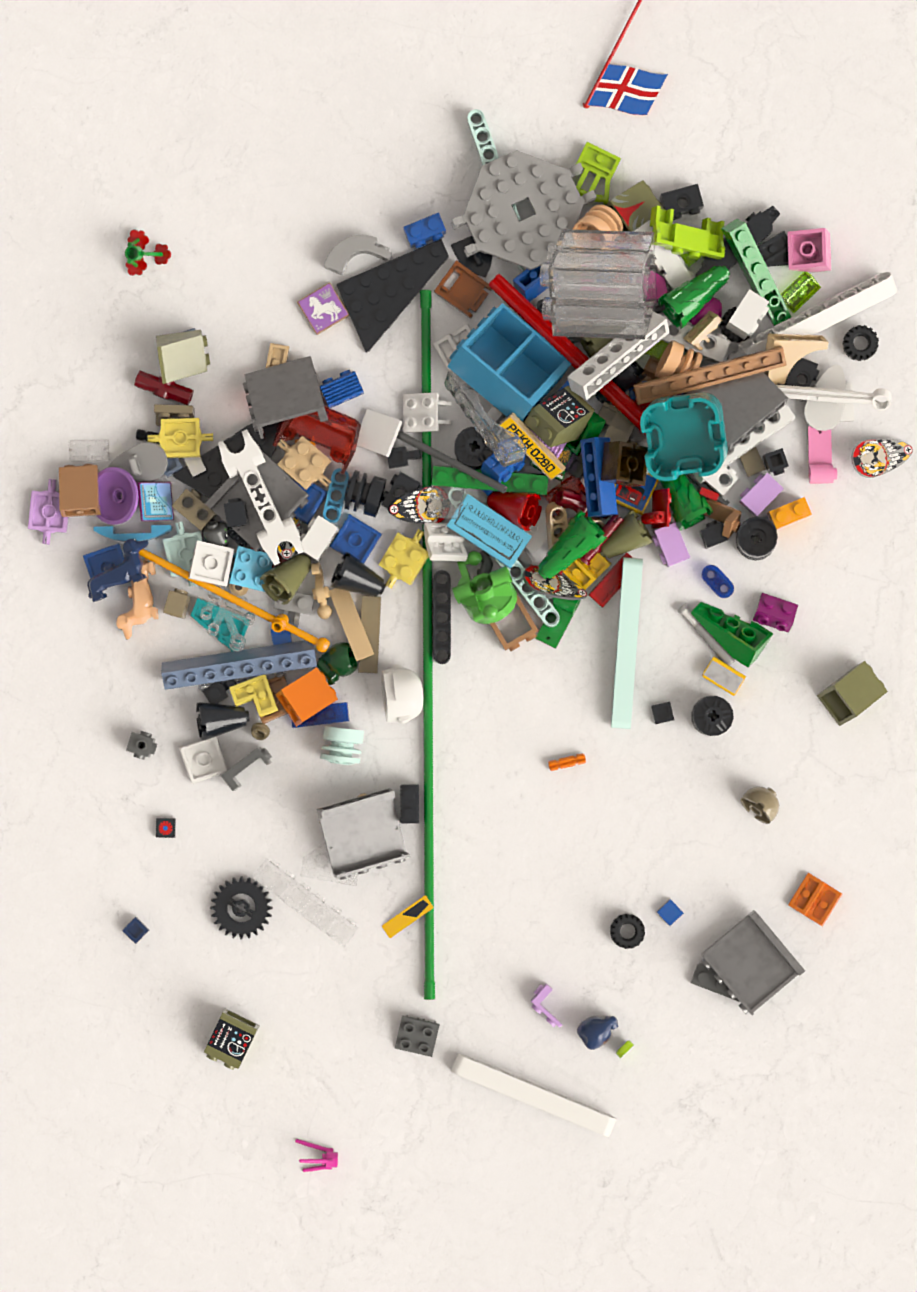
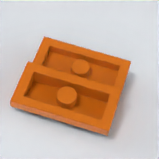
M808 873L788 905L823 927L843 894Z

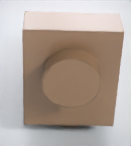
M708 498L706 501L711 506L713 513L709 516L706 512L704 516L724 523L722 536L730 538L740 528L742 512Z

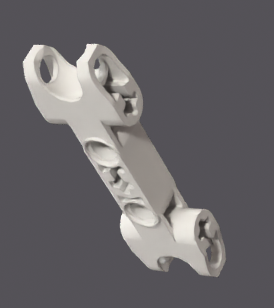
M246 429L242 431L245 447L240 453H231L224 441L218 442L222 462L229 477L232 478L240 474L265 527V529L257 532L256 535L263 550L268 554L273 564L277 565L280 563L277 547L281 542H291L298 554L304 552L299 531L292 517L282 521L257 468L258 465L266 462L260 447ZM252 474H255L258 478V482L255 485L248 483V477ZM260 485H262V488H259V491L261 494L266 495V497L263 498L264 502H261L259 500L257 501L256 498L258 497L257 491L252 492L251 489L258 488ZM270 509L274 512V518L267 521L264 518V513Z

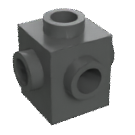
M141 731L140 734L132 732L126 751L134 753L133 757L144 760L145 757L155 754L157 748L156 739L151 738L152 734ZM141 742L145 743V747L143 749L140 746Z

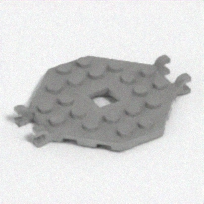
M516 150L482 165L464 215L453 218L451 222L454 230L466 224L474 239L475 244L464 247L466 257L482 252L511 264H517L527 270H533L564 256L572 237V229L578 221L583 205L595 201L596 198L594 190L580 197L572 180V177L582 174L583 167L581 163L565 169ZM528 199L536 215L519 222L511 205Z

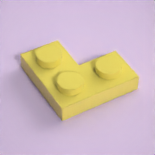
M261 675L229 687L236 707L254 700L260 717L278 711L266 675Z

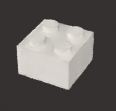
M749 289L725 328L744 340L747 336L751 337L759 326L756 321H761L769 310L766 307L769 301Z
M318 515L317 518H312L307 526L309 531L306 535L302 534L300 540L304 550L303 553L320 562L339 532V528Z

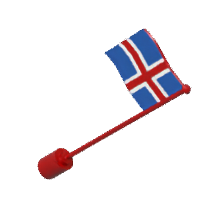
M638 0L591 93L586 102L583 103L584 108L597 106L611 108L632 115L648 114L668 74H654L629 66L610 65L642 0Z

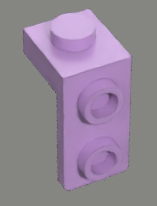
M547 983L544 986L540 984L533 992L535 996L531 999L533 1003L531 1007L539 1014L543 1012L547 1016L546 1021L553 1027L557 1025L560 1028L562 1023L540 1004L552 991V988Z

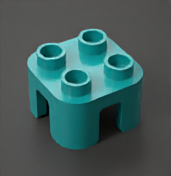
M700 392L662 397L652 401L644 410L640 425L641 432L646 433L648 445L645 462L648 472L654 478L661 481L676 480L679 475L697 472L698 477L710 476L721 468L727 457L728 447L722 405L714 395Z

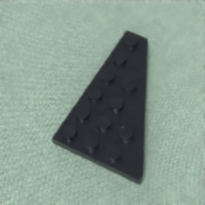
M442 239L336 284L366 353L370 352L372 347L381 339L404 309L408 307L420 290L424 288L426 283L449 258Z
M294 418L263 426V439L260 438L259 432L254 431L253 424L251 423L232 437L226 439L224 443L231 453H240L245 447L242 431L247 429L260 449L271 458L277 448V444L282 440ZM219 446L200 456L206 471L193 477L188 466H186L177 473H174L173 477L211 498L229 478L222 462Z

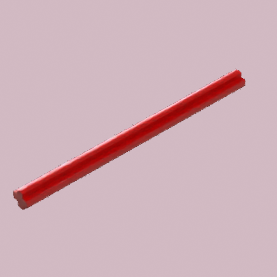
M500 273L488 284L489 287L563 355L575 369H578L589 360L581 350ZM611 380L599 392L641 431L640 420L644 410Z

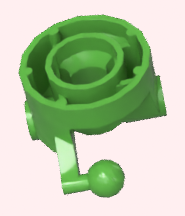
M471 551L466 561L457 562L462 577L458 585L452 588L458 604L463 605L473 621L481 624L498 622L514 609L517 602V592L512 584L511 575L507 567L504 566L489 574H479L471 579L466 565L477 566L482 561V556L479 552Z

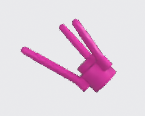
M299 1139L295 1140L296 1143L326 1152V1154L322 1153V1159H300V1163H322L321 1166L304 1168L303 1172L337 1168L338 1152H333V1148L322 1147Z

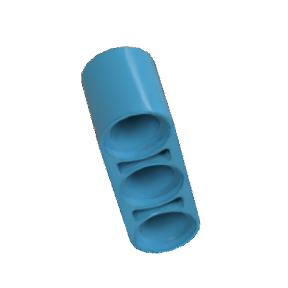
M338 468L332 473V482L329 485L323 510L324 519L332 524L337 523L341 518L345 501L344 496L350 479L348 472L343 468ZM342 472L346 475L344 482L336 481L335 477L338 473ZM334 491H339L342 497L340 500L334 501L331 499V494ZM329 510L337 512L335 519L330 520L327 518Z

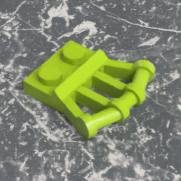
M586 142L576 163H581L584 169L577 185H575L580 197L592 190L595 191L600 178L605 179L604 195L596 194L595 201L593 202H603L606 205L609 202L610 181L621 158ZM591 172L596 177L587 192L581 189L588 173Z

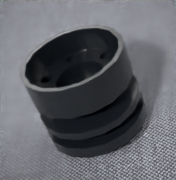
M468 427L457 435L454 445L457 461L473 469H480L482 467V463L494 453V441L487 430L480 427ZM476 442L480 449L472 452V448L469 445H473Z
M355 470L346 488L344 509L349 510L352 502H354V512H357L361 504L364 505V515L376 518L387 479L374 476L371 483H367V473L363 474L360 481L358 480L360 471Z
M764 517L749 518L738 529L736 537L737 549L742 556L749 560H763L772 553L777 544V529L771 521ZM756 536H759V541L761 542H757V544H754V540L751 539V537L755 538Z
M707 696L698 700L691 711V722L694 728L707 736H719L725 733L731 727L734 719L730 703L718 696ZM712 710L718 715V718H715L713 721L708 717Z

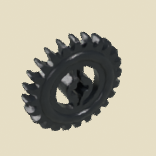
M243 876L240 877L239 882L233 877L232 884L226 880V887L219 885L221 892H214L218 898L211 899L216 905L210 907L211 910L216 911L211 917L218 918L214 924H221L219 931L225 928V936L232 932V938L234 939L239 934L240 940L243 939L244 934L250 939L251 932L257 936V928L264 931L262 923L269 924L266 917H272V914L267 911L273 909L272 906L267 905V903L272 901L270 898L266 899L269 891L262 892L264 885L257 887L258 880L251 884L250 877L244 882ZM237 894L249 895L255 903L256 910L250 909V904L247 900L239 899L236 901L232 897ZM243 903L245 905L244 909H246V912L242 911L241 913H239V908L236 906L241 905ZM228 904L232 906V911L237 917L248 915L251 919L246 922L234 920L228 913Z

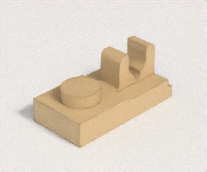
M709 311L683 339L701 351L703 348L700 346V342L702 340L707 343L710 342L707 335L717 329L722 319L717 314Z

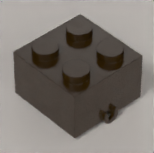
M604 442L601 481L628 487L645 486L647 472L645 454L648 451V447L637 445V442Z

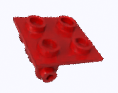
M670 488L654 490L652 494V512L644 513L641 516L642 523L652 525L651 529L669 527L671 521V514L669 512V504L671 503Z

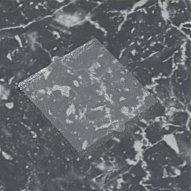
M432 485L430 498L427 500L429 504L426 515L459 520L461 506L464 505L462 501L465 489Z

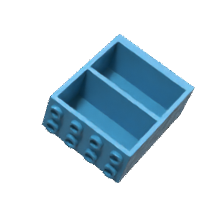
M502 303L498 308L494 306L487 314L488 317H483L478 323V328H473L466 336L467 338L460 341L456 346L457 349L449 357L451 361L447 367L506 417L514 413L523 421L529 415L531 409L538 405L560 381L571 366V363L544 337Z

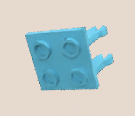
M237 546L236 553H233L235 561L232 572L229 573V583L265 592L262 588L264 582L263 579L260 581V577L272 568V560L265 552H256L253 549Z

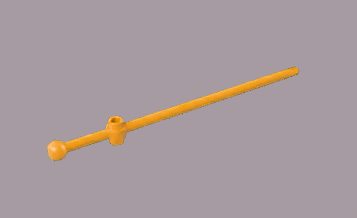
M145 549L139 552L140 556L271 622L273 631L281 632L286 630L316 645L315 647L319 652L327 651L330 645L327 638H317L289 624L287 615L280 614L274 616L213 584L188 579V571Z

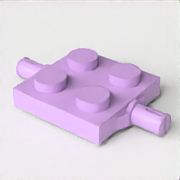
M48 479V490L42 492L32 491L28 529L43 532L42 544L50 545L51 533H67L69 517H62L59 510V493L55 491L57 481L55 479L53 481Z

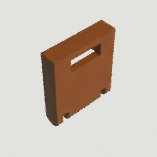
M456 260L436 287L434 293L471 319L473 315L468 310L476 312L489 295L483 289L487 288L490 291L492 289L486 281ZM455 272L459 277L449 290L444 284L452 273Z

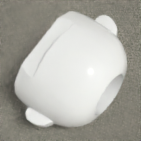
M398 664L393 665L391 669L382 670L381 683L386 721L402 724L418 716L423 707V689L419 676L414 671L403 668V666Z

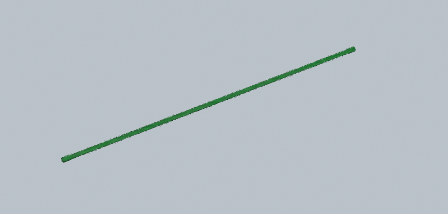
M420 290L422 393H431V290ZM431 431L422 432V443L430 447ZM422 451V487L432 486L431 455ZM423 535L422 546L423 548L427 549L425 543V536ZM428 557L423 565L424 896H427L434 907L432 560ZM433 908L424 914L425 1000L435 999Z

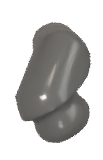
M481 551L479 553L482 556V564L480 569L477 570V575L489 574L492 570L493 562L488 553Z

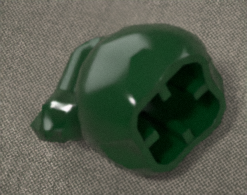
M340 642L332 645L317 661V667L326 676L328 685H333L339 680V676L351 675L357 669V661L350 644Z

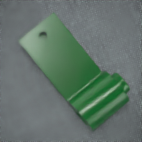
M553 597L552 604L559 614V623L554 627H547L543 623L535 639L556 649L581 600ZM549 613L545 620L548 623H554L557 618L555 614Z

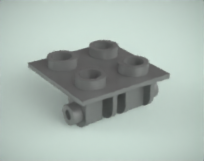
M402 1015L395 1049L432 1057L440 1024H437L436 1021L430 1022L425 1021V1019L420 1020L419 1017L416 1019L408 1017V1015Z

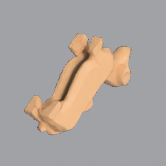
M144 558L141 573L145 574L147 578L134 583L131 580L132 586L128 587L129 598H133V607L129 612L119 615L116 620V625L118 629L123 631L126 640L132 636L133 625L144 624L151 617L159 619L158 609L152 607L154 601L148 583V574L156 575L155 564L153 562L148 563L146 558Z

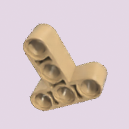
M555 502L549 503L545 510L548 550L558 541V538L569 526L568 523L573 519L567 518L566 510ZM556 509H560L557 516H552ZM590 517L595 522H598V526L601 529L605 524L598 517ZM561 528L560 533L555 535V529Z

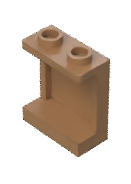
M84 464L83 466L66 465L59 467V510L62 517L101 515L98 483L99 469L97 465Z

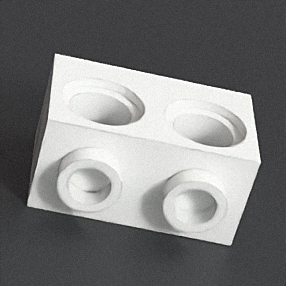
M728 466L705 480V482L722 497L738 478L735 476L737 473ZM721 475L728 477L729 483L727 485H722L719 482Z

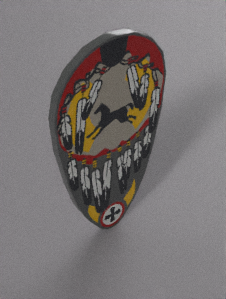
M537 565L528 566L523 572L522 576L526 585L533 591L546 595L548 599L555 597L567 600H581L587 597V592L581 586L560 574H556L551 579L548 577L544 579L538 573L539 567Z

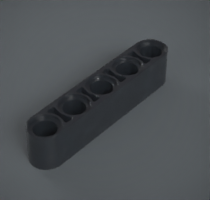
M445 570L437 571L433 578V656L438 664H446L451 658V577ZM439 574H445L448 577L445 584L437 582L436 579ZM445 593L448 596V600L445 603H439L436 599L438 594ZM445 612L448 615L447 621L439 622L437 620L438 613ZM440 631H445L448 634V638L444 642H440L437 639V634ZM440 650H444L448 654V658L445 661L437 659V653Z

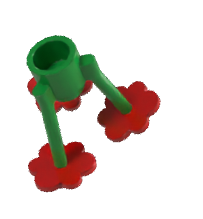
M133 229L130 231V237L127 239L128 247L125 250V256L128 259L125 266L128 268L129 275L134 276L137 274L140 276L147 269V263L144 261L143 256L155 257L157 265L167 264L168 259L171 257V251L168 250L166 244H157L153 252L143 251L146 247L145 245L149 243L148 236L145 235L143 230L138 232V230Z

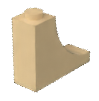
M768 333L765 350L782 346L787 366L768 370L764 373L775 385L785 384L789 371L798 360L811 352L827 349L829 342L822 335Z

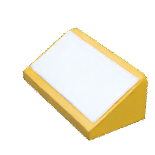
M714 656L702 674V677L735 696L746 678L745 675Z

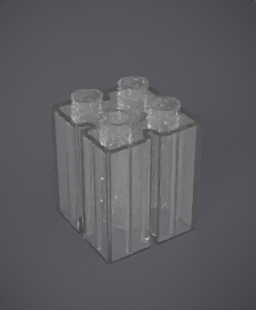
M562 229L557 244L548 245L547 263H542L540 268L541 287H549L550 297H544L542 316L543 320L552 321L553 336L645 340L651 321L650 318H652L657 302L656 269H649L650 265H655L654 232Z

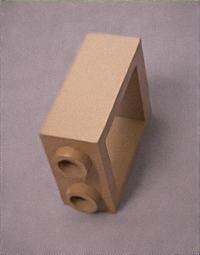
M518 595L516 603L531 630L507 643L495 622L490 623L504 650L509 649L510 652L520 647L519 642L524 639L528 642L537 637L535 633L539 631Z

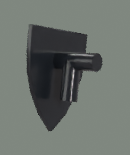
M472 236L451 244L455 256L462 265L476 275L486 278L491 267L492 255L477 252L466 257L464 247L475 244Z

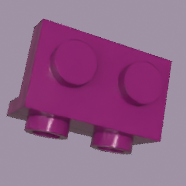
M762 593L753 621L776 628L779 631L789 632L794 623L798 604Z

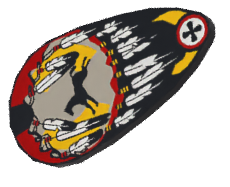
M427 486L401 495L389 505L388 512L395 518L406 522L418 524L440 523L447 518L451 502L449 495L444 489L439 486Z

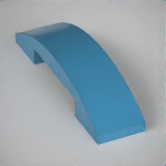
M151 525V533L115 534V527L113 526L94 527V531L107 538L122 542L133 538L137 541H149L172 531V526Z

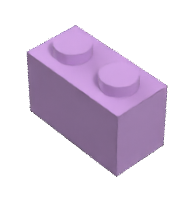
M768 473L764 476L760 474L753 481L756 485L751 490L747 487L740 495L742 499L739 502L754 517H757L784 489Z
M676 522L670 524L669 527H663L653 532L654 536H652L655 546L660 547L662 553L659 556L663 565L667 564V567H670L690 558Z

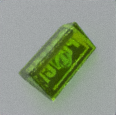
M803 272L781 293V296L788 309L795 313L821 286L812 274Z

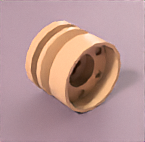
M596 205L574 225L572 237L575 244L584 253L590 256H599L620 237L623 232V223L619 215L612 208L605 205Z
M671 340L658 362L655 377L662 378L700 368L702 353L696 352L694 354V350L689 349L683 355L684 345Z

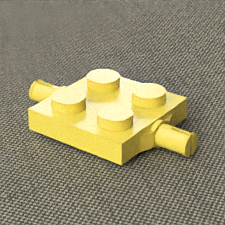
M199 418L161 419L159 435L147 436L148 442L160 443L167 458L200 457L202 441H213V433L202 434Z
M418 529L413 538H408L397 532L378 564L391 575L385 583L389 588L392 589L397 579L412 585L428 559L427 549L423 548L419 543L424 535L422 530Z

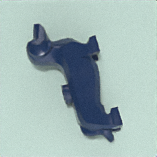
M134 538L128 539L123 545L125 556L123 562L116 566L112 563L104 567V572L88 581V597L92 598L93 602L108 597L106 593H103L108 587L126 584L131 580L133 583L139 582L147 578L145 574L141 573L143 561L139 552L148 546V540L137 541Z

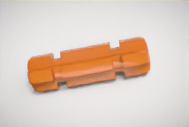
M581 753L575 757L568 756L557 761L551 760L548 762L550 771L558 770V768L563 769L576 766V764L586 763V758Z

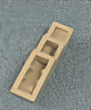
M336 588L330 590L331 599L356 661L374 655L350 592Z

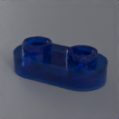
M708 565L702 570L701 577L703 581L718 597L728 598L733 594V583L717 566ZM709 571H712L714 573L713 578H709L707 576V573ZM722 585H725L727 587L726 592H722L720 590V587Z

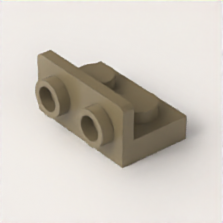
M154 404L156 425L161 426V419L194 418L195 408L192 405Z

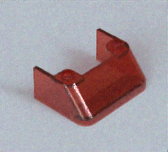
M325 406L327 421L320 422L318 412H313L279 423L273 446L276 447L280 439L288 441L293 440L295 435L303 436L308 441L330 449L329 454L332 460L342 463L340 474H345L357 447L361 428L358 420Z

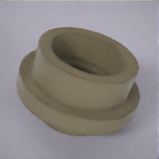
M254 723L251 727V734L256 740H264L269 736L270 729L263 723Z

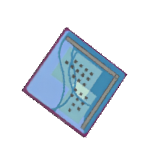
M171 482L138 483L141 521L174 520Z

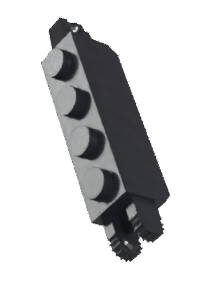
M771 206L764 212L760 211L757 214L753 212L745 219L756 245L760 244L773 231L772 224L780 216L779 211L774 206ZM723 238L725 246L724 258L714 259L703 256L702 267L696 272V276L714 266H725L730 270L738 263L726 238Z

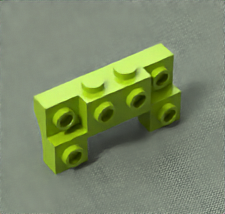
M658 205L652 207L650 227H653L651 244L665 247L664 249L670 250L672 254H688L689 258L698 259L700 256L714 259L724 258L725 246L721 228L724 227L725 221L714 222L711 221V218L702 219V226L699 229L678 223L673 224L674 209L663 210Z

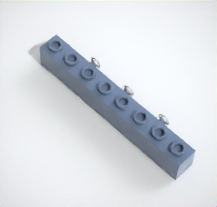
M304 640L162 662L161 674L165 690L198 685L199 689H206L210 686V683L236 679L237 683H242L248 680L247 677L274 673L275 677H283L286 674L285 671L316 667L317 658L314 644Z

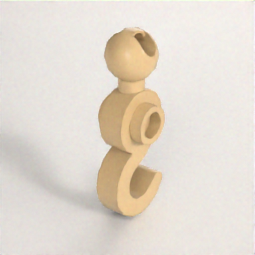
M320 562L312 563V575L315 574V588L312 589L313 598L318 600L320 604L317 614L322 619H328L332 614L331 607L327 605V598L330 597L329 587L324 585L323 570Z

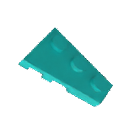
M199 597L190 615L207 631L211 632L217 640L228 647L231 652L239 651L251 619Z

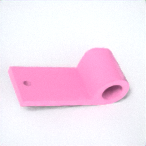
M808 426V475L810 484L833 483L834 479H837V468H833L831 429L820 431Z

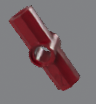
M141 370L137 374L134 384L137 388L152 392L155 396L166 400L171 399L184 405H189L194 390L178 385L174 381L163 384L162 376L157 377Z
M563 488L557 491L555 496V503L557 505L573 509L576 513L581 510L586 513L584 516H588L586 493L584 491L577 493Z

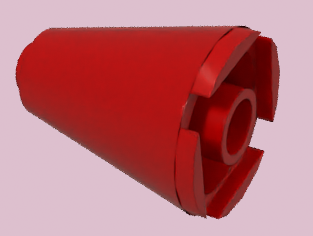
M495 491L487 498V504L490 509L525 531L531 530L529 528L537 524L542 511V506L539 505L541 497L535 493H502Z

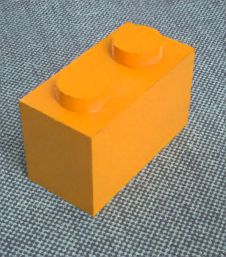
M805 497L771 510L767 515L776 529H780L809 517L812 513Z

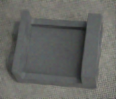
M256 748L221 775L232 791H236L242 786L235 776L261 757L266 765L272 763L270 760L272 756L266 748Z

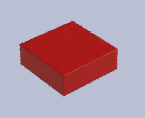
M703 487L700 489L699 493L702 496L715 501L719 497V494Z

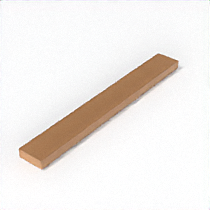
M782 346L635 384L633 387L637 404L640 405L658 398L674 396L784 367L787 364L784 349Z

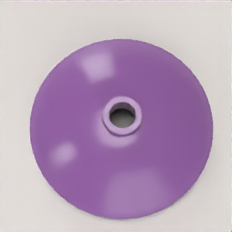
M119 467L105 468L98 473L101 515L96 516L107 524H122L132 517L137 508L138 488L134 478L126 470Z

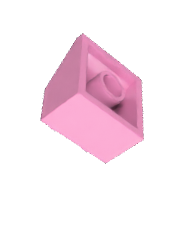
M826 228L788 232L789 270L804 272L831 271L830 233Z

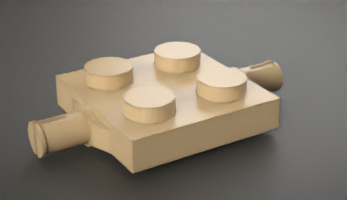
M303 436L292 446H289L283 439L280 440L277 446L284 450L285 454L277 465L305 490L316 481H320L326 488L330 485L332 481L323 475L325 469L331 463L327 456Z

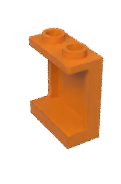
M317 667L275 694L296 727L338 700L335 690L328 685L325 675Z

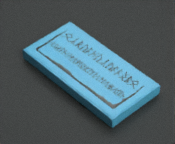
M467 494L447 524L448 528L510 569L532 538L530 534L469 494Z

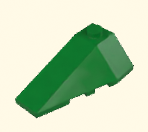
M700 602L691 612L697 621L732 658L748 668L756 661L773 636L772 632L753 621L751 623L740 620V616L734 615V617L724 614L723 610Z

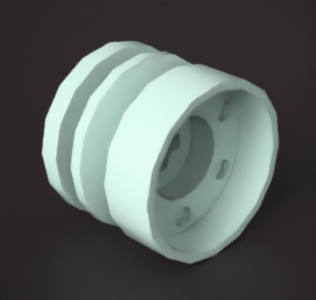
M324 726L323 739L331 741V745L322 746L321 749L330 750V753L321 754L320 759L343 765L360 764V759L352 758V754H361V751L353 748L354 744L363 743L364 731Z

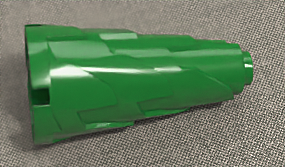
M714 266L690 281L684 282L672 291L663 294L658 298L659 306L665 305V310L662 312L674 326L682 329L712 299L715 293L728 283L727 280L729 279L730 272L725 266Z
M685 474L679 475L676 480H660L663 489L670 488L671 503L669 505L679 530H682L683 527L688 529L705 520L706 518L703 514L706 512L709 516L713 513L706 499L700 495Z
M580 510L568 523L569 526L538 565V573L544 579L547 577L551 579L560 571H564L578 558L580 559L607 539V536H604V531L592 518L588 517L586 519L584 517L585 512Z

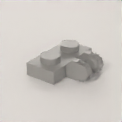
M295 593L288 604L283 605L280 600L274 601L273 608L284 610L283 614L287 616L289 611L296 612L293 626L298 628L301 613L312 615L314 598L312 595Z

